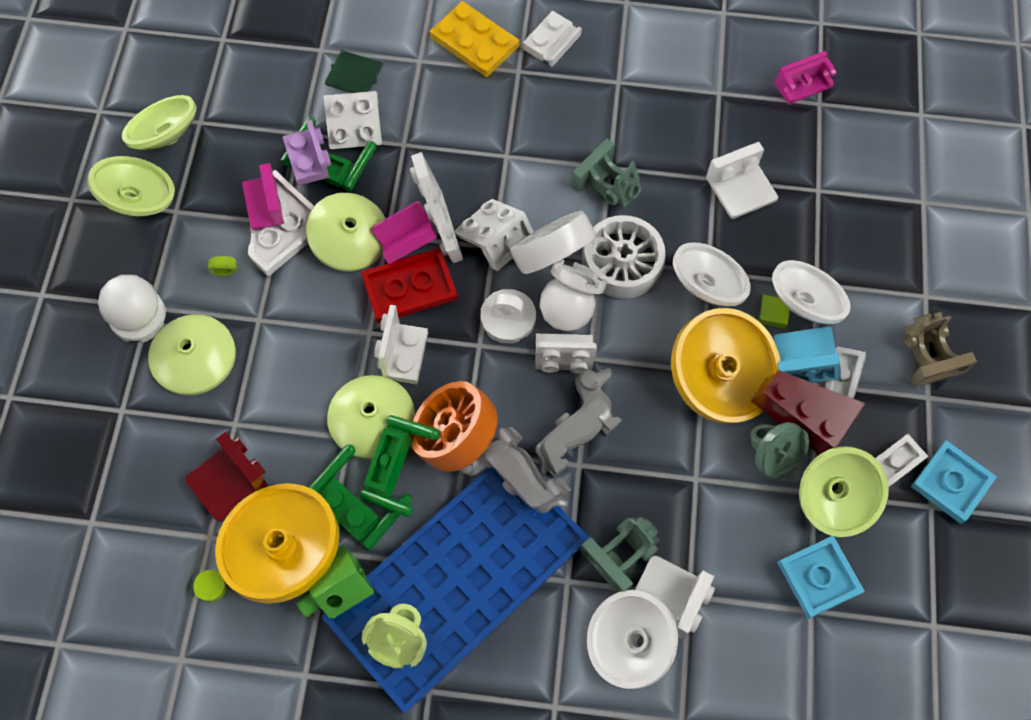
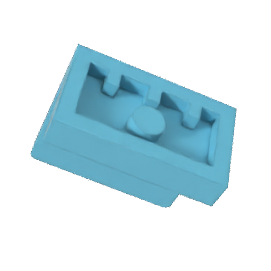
M831 327L774 335V342L781 360L778 362L780 371L811 383L841 379L839 353H836Z

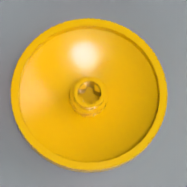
M717 308L694 317L680 330L672 348L671 370L679 394L694 412L716 423L735 424L753 419L764 412L750 400L764 380L779 371L778 362L781 360L772 336L759 321L739 310Z
M285 483L271 485L255 491L234 507L220 528L215 547L216 564L220 575L233 591L253 602L271 604L298 597L307 592L332 565L339 545L338 521L326 500L319 493L306 486Z

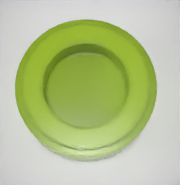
M230 256L210 258L208 260V271L216 276L232 275L237 271V260Z
M205 570L196 577L193 589L196 596L202 601L212 603L220 600L225 595L227 583L220 575V572Z

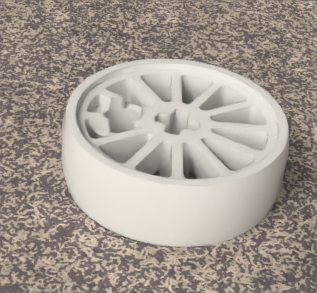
M577 211L529 234L514 244L510 251L520 271L523 274H529L554 264L581 249L595 238V232L587 215L583 211Z
M627 215L609 217L593 227L595 238L583 247L582 265L600 274L598 280H607L603 294L618 299H630L648 292L659 280L666 258L665 246L657 230L646 221ZM622 233L631 234L630 240H623ZM617 234V242L612 240L609 235ZM637 237L644 241L638 246L634 244ZM647 248H650L653 253H641V252L644 251V250L647 249ZM605 249L609 252V255L601 256L597 252ZM642 262H655L652 267ZM614 270L612 277L606 276L607 273ZM638 271H641L646 274L642 277ZM619 273L622 274L623 281L616 280ZM628 273L634 278V281L628 279Z

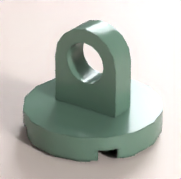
M786 422L776 427L769 424H761L754 427L750 432L751 445L756 450L755 463L757 469L772 479H779L791 474L801 464L798 462L801 456L805 457L808 452V434L795 423Z

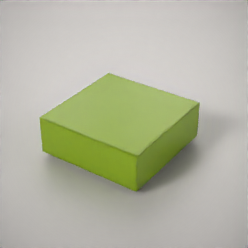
M763 295L758 321L764 325L786 329L790 309L779 297Z

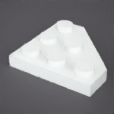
M422 152L412 155L414 167L410 168V172L415 184H418L422 197H425L427 204L424 206L430 221L432 220L436 226V232H439L441 240H438L444 256L449 255L453 264L462 261V253L443 193Z
M276 170L273 173L285 224L252 230L250 227L251 241L248 247L250 260L267 276H270L308 244L306 224L308 216L314 207Z

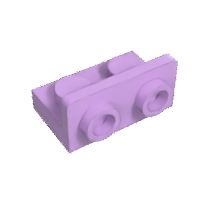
M312 120L306 121L308 130L282 136L298 186L329 177L327 166H331V161L327 149L321 150L320 145L324 144L320 128L314 129Z

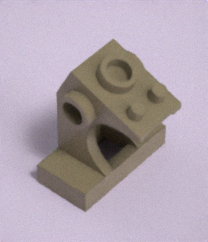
M938 312L934 314L935 318H932L931 314H926L913 318L915 323L904 326V342L911 349L920 367L910 377L915 388L966 373L978 362L973 352L957 355L948 347L945 338L948 337L949 330L946 324L952 319L951 316L942 317V313ZM931 343L938 357L931 358L925 345Z

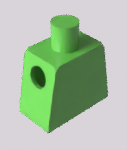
M343 543L338 547L334 561L327 572L309 588L310 592L297 601L296 604L307 618L320 608L329 618H335L375 592L361 564Z

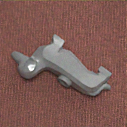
M610 368L597 373L591 369L585 370L577 377L575 385L582 399V407L572 416L568 412L562 415L554 423L557 428L537 444L535 448L536 454L542 462L540 474L544 475L549 471L551 477L554 478L569 464L566 458L561 459L566 451L589 442L600 430L606 436L622 421L619 417H612L611 401L601 390L602 385L611 377L612 371Z
M513 427L501 428L499 430L500 437L493 438L488 448L476 461L460 469L466 475L476 476L490 467L494 468L505 480L502 483L504 489L513 496L518 495L528 506L536 509L539 513H547L555 506L567 507L568 502L562 498L571 491L569 486L561 478H558L555 482L552 480L546 482L542 479L530 455L524 449L517 447V444L523 437Z

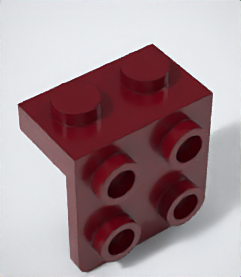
M226 432L216 438L222 449L190 472L185 478L188 486L218 522L224 521L234 507L244 498L255 491L268 487L262 477L266 471L255 458L251 461L247 459L244 453L248 449L237 436L232 440Z

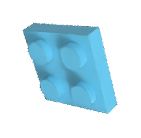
M945 440L910 487L957 522L963 524L967 521L997 476Z
M834 536L777 562L807 619L865 592Z

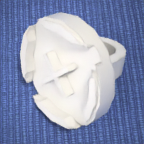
M502 289L492 293L485 299L481 307V325L491 339L500 343H516L531 334L536 324V309L532 300L524 293L515 289Z

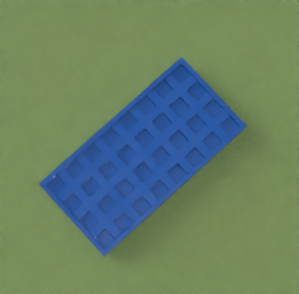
M494 468L486 469L367 576L375 593L335 618H329L326 613L322 616V619L405 715L581 548V545L590 538L559 506H555L547 513L542 514L528 506L518 495L513 496L508 493L502 485L505 480ZM398 604H408L417 609L421 616L419 628L424 633L427 641L426 651L422 660L413 667H410L411 664L404 665L403 669L392 668L378 662L368 653L369 647L367 644L363 645L362 631L371 617L381 613H390L392 608Z

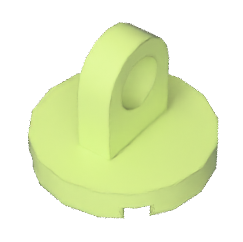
M398 604L392 608L390 613L372 616L362 631L363 645L366 643L369 647L368 653L378 662L392 668L403 669L404 665L410 664V667L416 666L422 660L427 646L425 635L419 628L421 623L420 613L411 605Z

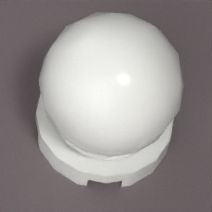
M561 259L553 264L550 271L555 279L549 281L542 291L540 309L544 320L553 328L564 331L578 330L585 326L593 316L596 304L594 294H603L607 280H598L600 275L598 272L575 262L573 267L563 265L565 261Z
M121 274L109 280L100 290L98 301L100 313L103 319L109 323L116 336L126 342H129L128 340L147 342L154 338L161 328L165 326L164 319L167 308L159 295H157L152 284L141 277Z

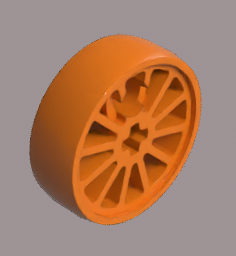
M464 381L446 384L434 391L421 404L413 418V422L438 429L440 431L439 439L433 441L410 434V437H413L411 446L422 460L435 469L443 472L463 469L476 461L490 445L497 428V410L491 399L478 387Z

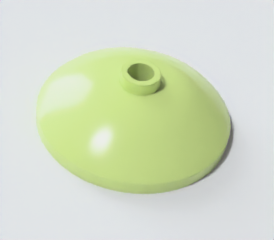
M177 95L162 99L148 106L128 122L122 132V140L128 147L138 150L157 149L174 144L192 123L197 109L195 102L189 96Z
M115 156L103 159L91 168L88 176V187L92 195L108 209L123 215L140 217L157 214L168 208L174 197V184L168 174L155 164L140 158Z
M336 193L319 201L311 210L306 224L307 242L313 254L325 265L346 272L363 270L377 262L383 254V246L373 233L372 227L386 218L377 205L369 199L353 193ZM352 222L355 227L349 228L345 223Z
M186 315L169 322L156 334L149 348V368L156 381L166 390L179 395H198L217 387L229 375L235 362L236 347L229 330L218 320L205 315ZM186 344H191L189 349L183 350Z
M378 375L362 376L346 383L334 395L329 405L327 423L333 440L341 449L347 444H351L356 449L354 457L373 459L383 429L388 427L387 418L390 415L413 421L415 409L408 392L396 381ZM369 406L374 407L372 413L364 412L365 408Z
M854 447L832 448L817 456L805 470L799 488L800 505L808 521L823 533L835 537L854 536L870 528L883 513L888 500V480L883 467L871 454ZM838 483V489L832 491V486Z

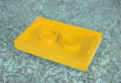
M461 1L429 31L432 40L486 78L519 47V39L464 1Z

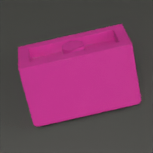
M270 163L259 165L261 178L242 182L252 230L285 224L276 180Z
M419 201L372 227L373 233L383 246V257L388 264L437 238L436 226L432 220H429L425 209Z

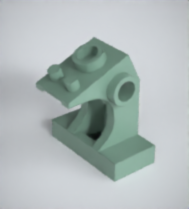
M607 138L572 172L571 187L580 192L588 184L603 195L609 204L626 207L642 191L639 173L634 161L629 164L625 171L613 164L611 160L613 159L615 143ZM608 177L612 178L615 181L614 185L606 183L605 180Z
M628 517L616 528L620 534L603 548L592 537L581 545L580 553L616 593L630 590L633 585L632 581L624 573L641 558L646 562L659 550L656 547V544L660 541L656 536L658 530L646 518L631 519ZM624 540L636 551L625 563L613 552Z

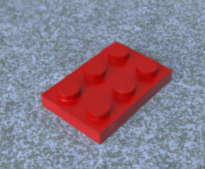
M441 248L397 260L391 264L387 263L361 271L377 324L381 323L383 314H388L390 305L396 306L398 318L458 300V295Z

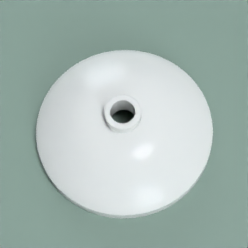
M686 243L680 246L673 256V267L678 279L689 292L699 299L713 305L726 307L737 306L743 303L749 296L751 284L747 274L733 258L723 251L703 243Z
M788 260L778 264L773 271L772 281L777 295L796 315L819 324H836L842 322L849 314L851 306L846 292L831 276L819 268L801 261Z
M638 590L618 592L603 601L591 618L587 632V649L590 660L598 674L607 682L617 687L640 689L652 685L666 674L677 652L678 631L675 620L667 606L649 593ZM642 636L644 643L641 647H638L637 640Z

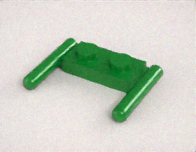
M307 117L298 132L308 130L306 121L312 120L313 126H315L316 120L313 117ZM373 141L367 142L355 164L328 152L331 166H327L329 177L321 180L339 188L343 187L346 191L351 192L377 148L376 143ZM286 150L280 162L289 167L291 163Z
M390 415L387 418L388 427L383 429L364 481L366 488L360 492V499L409 517L413 513L412 506L390 498L388 495H392L413 438L410 437V434L436 441L440 437V431L433 427Z
M347 444L309 488L319 493L333 510L338 523L367 549L371 550L401 515L388 511L381 519L334 478L356 452L353 445ZM405 493L398 501L410 505L413 499L409 494Z

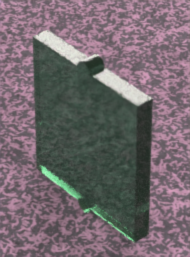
M341 50L335 63L331 64V71L325 80V85L348 93L370 92L373 84L377 83V76L383 67V63Z

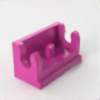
M825 51L780 68L775 85L788 105L833 87L834 82L829 74L831 76L836 75V70Z

